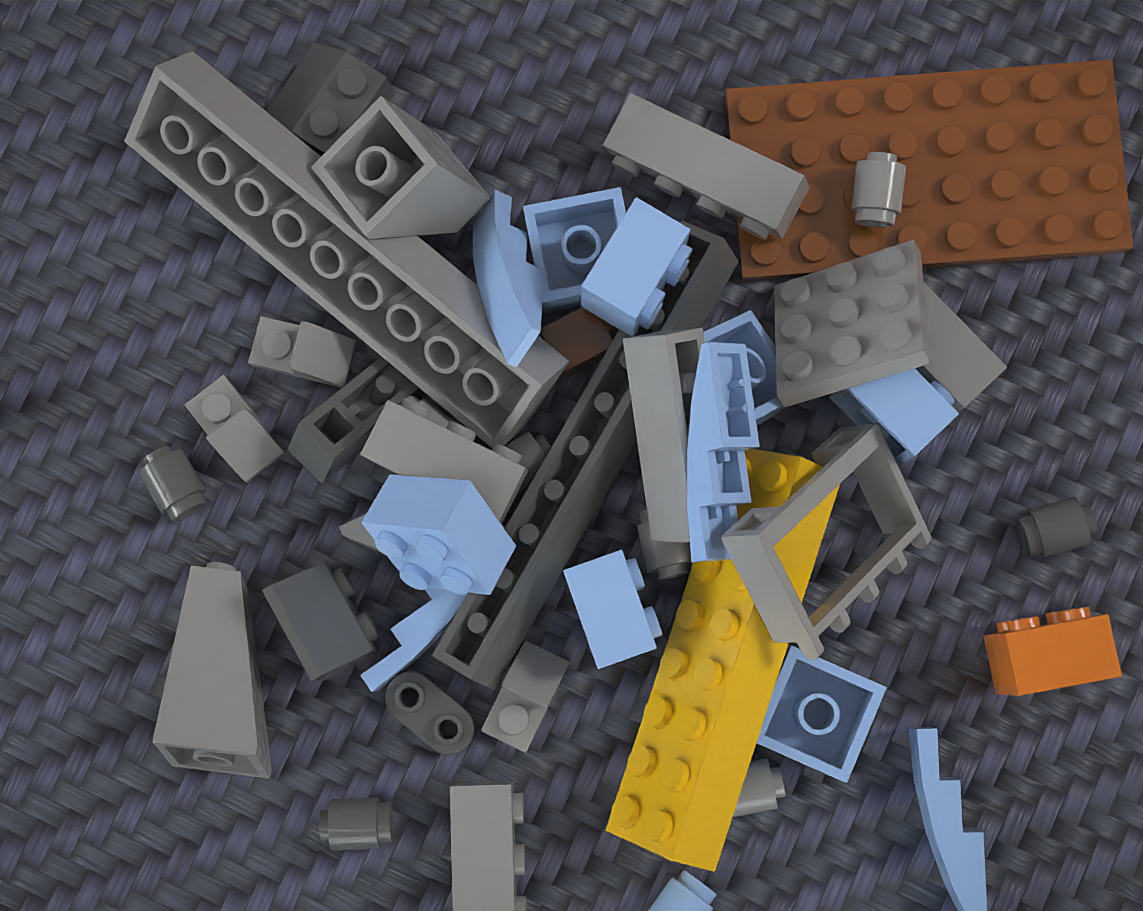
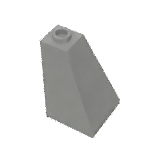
M210 562L206 567L191 565L152 742L173 767L270 779L272 765L248 587L241 572L236 571V568L229 564Z

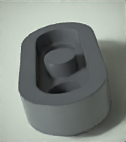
M405 672L396 676L389 683L385 694L388 710L433 750L446 755L456 754L464 750L472 742L475 734V723L472 715L427 676L418 672ZM408 687L416 689L419 693V701L413 707H408L402 702V692ZM449 719L457 724L458 732L452 739H446L440 733V725L444 720Z

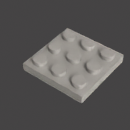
M914 240L839 263L774 286L776 393L784 407L931 363L921 252Z

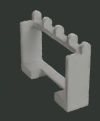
M878 423L840 427L811 453L816 464L823 468L782 506L751 508L720 537L774 643H797L803 655L810 660H816L824 652V647L818 636L828 626L836 632H843L850 625L851 621L845 609L857 596L864 602L871 603L879 595V589L874 579L885 568L894 574H899L907 566V560L902 550L910 542L916 548L923 549L931 541L930 532ZM853 472L882 533L892 534L808 617L773 547Z

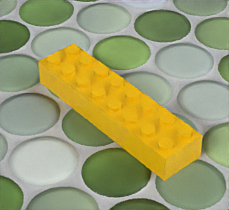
M757 449L745 450L751 503L736 506L738 520L751 508L782 506L823 467L800 456ZM840 484L773 547L801 603ZM732 559L693 562L689 579L677 609L676 618L661 658L648 703L645 706L644 715L632 751L628 757L627 766L605 830L668 860L713 872L716 870L789 644L774 643Z

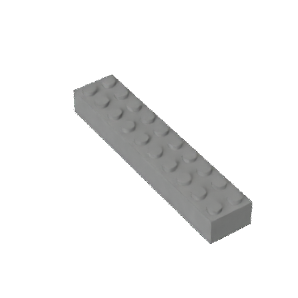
M188 52L155 66L124 140L127 145L468 429L477 433V436L491 448H493L495 443L504 446L526 426L570 362L541 337L537 336L517 368L507 364L489 325L478 285L418 236L378 239L365 237L311 168L321 156L195 52Z

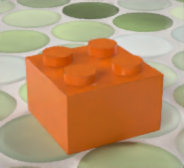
M1089 607L1046 613V624H1040L1038 616L996 623L998 633L983 635L995 693L999 695L1021 696L1122 677L1109 615L1091 616Z

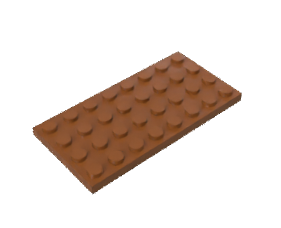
M1112 59L726 89L725 101L729 140L805 175L810 186L782 240L771 234H768L766 240L760 239L740 228L739 225L742 220L736 218L741 282L799 278L911 240L915 241L921 252L922 268L1128 253L1134 248ZM870 152L897 155V162L906 166L901 215L895 217L894 227L876 228L855 223L856 212L851 210L856 163L861 160H867V154Z

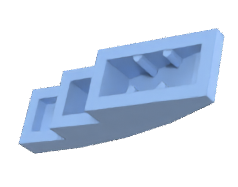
M494 189L490 196L491 199L485 204L473 224V261L478 290L489 325L507 364L517 368L541 332L544 270L526 262L528 233L510 225L512 197Z
M719 342L701 344L691 400L687 446V514L692 562L731 560L720 537L738 521L736 506L751 503L745 450L760 446L746 344Z
M425 589L432 600L391 628V631L402 646L360 675L371 692L379 691L419 659L447 630L467 594L459 595L444 589Z
M908 727L914 784L925 832L942 880L958 911H987L984 832L973 827L963 828L960 780L952 777H939L937 728Z

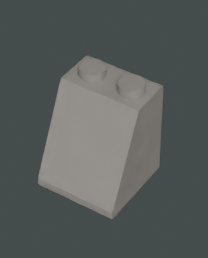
M382 96L311 167L365 237L369 239L456 233L491 199L435 131Z

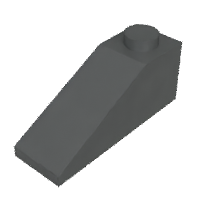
M381 356L301 420L297 425L287 450L323 484L363 449L387 400L400 405L404 398H408L411 395L416 396L422 389Z

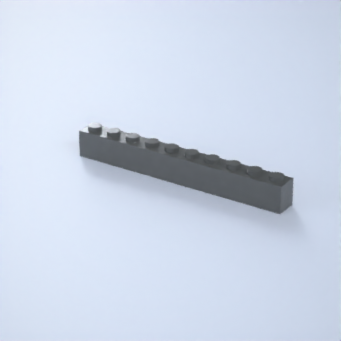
M683 220L681 221V224L690 228L687 246L693 249L688 258L690 261L677 284L672 286L666 283L662 289L666 293L662 300L664 304L651 327L647 330L640 325L634 336L658 331L702 327L739 262L724 238ZM620 329L505 527L506 532L516 547L490 595L467 593L432 654L434 658L469 679L493 690L498 685L637 441L623 338L632 336Z

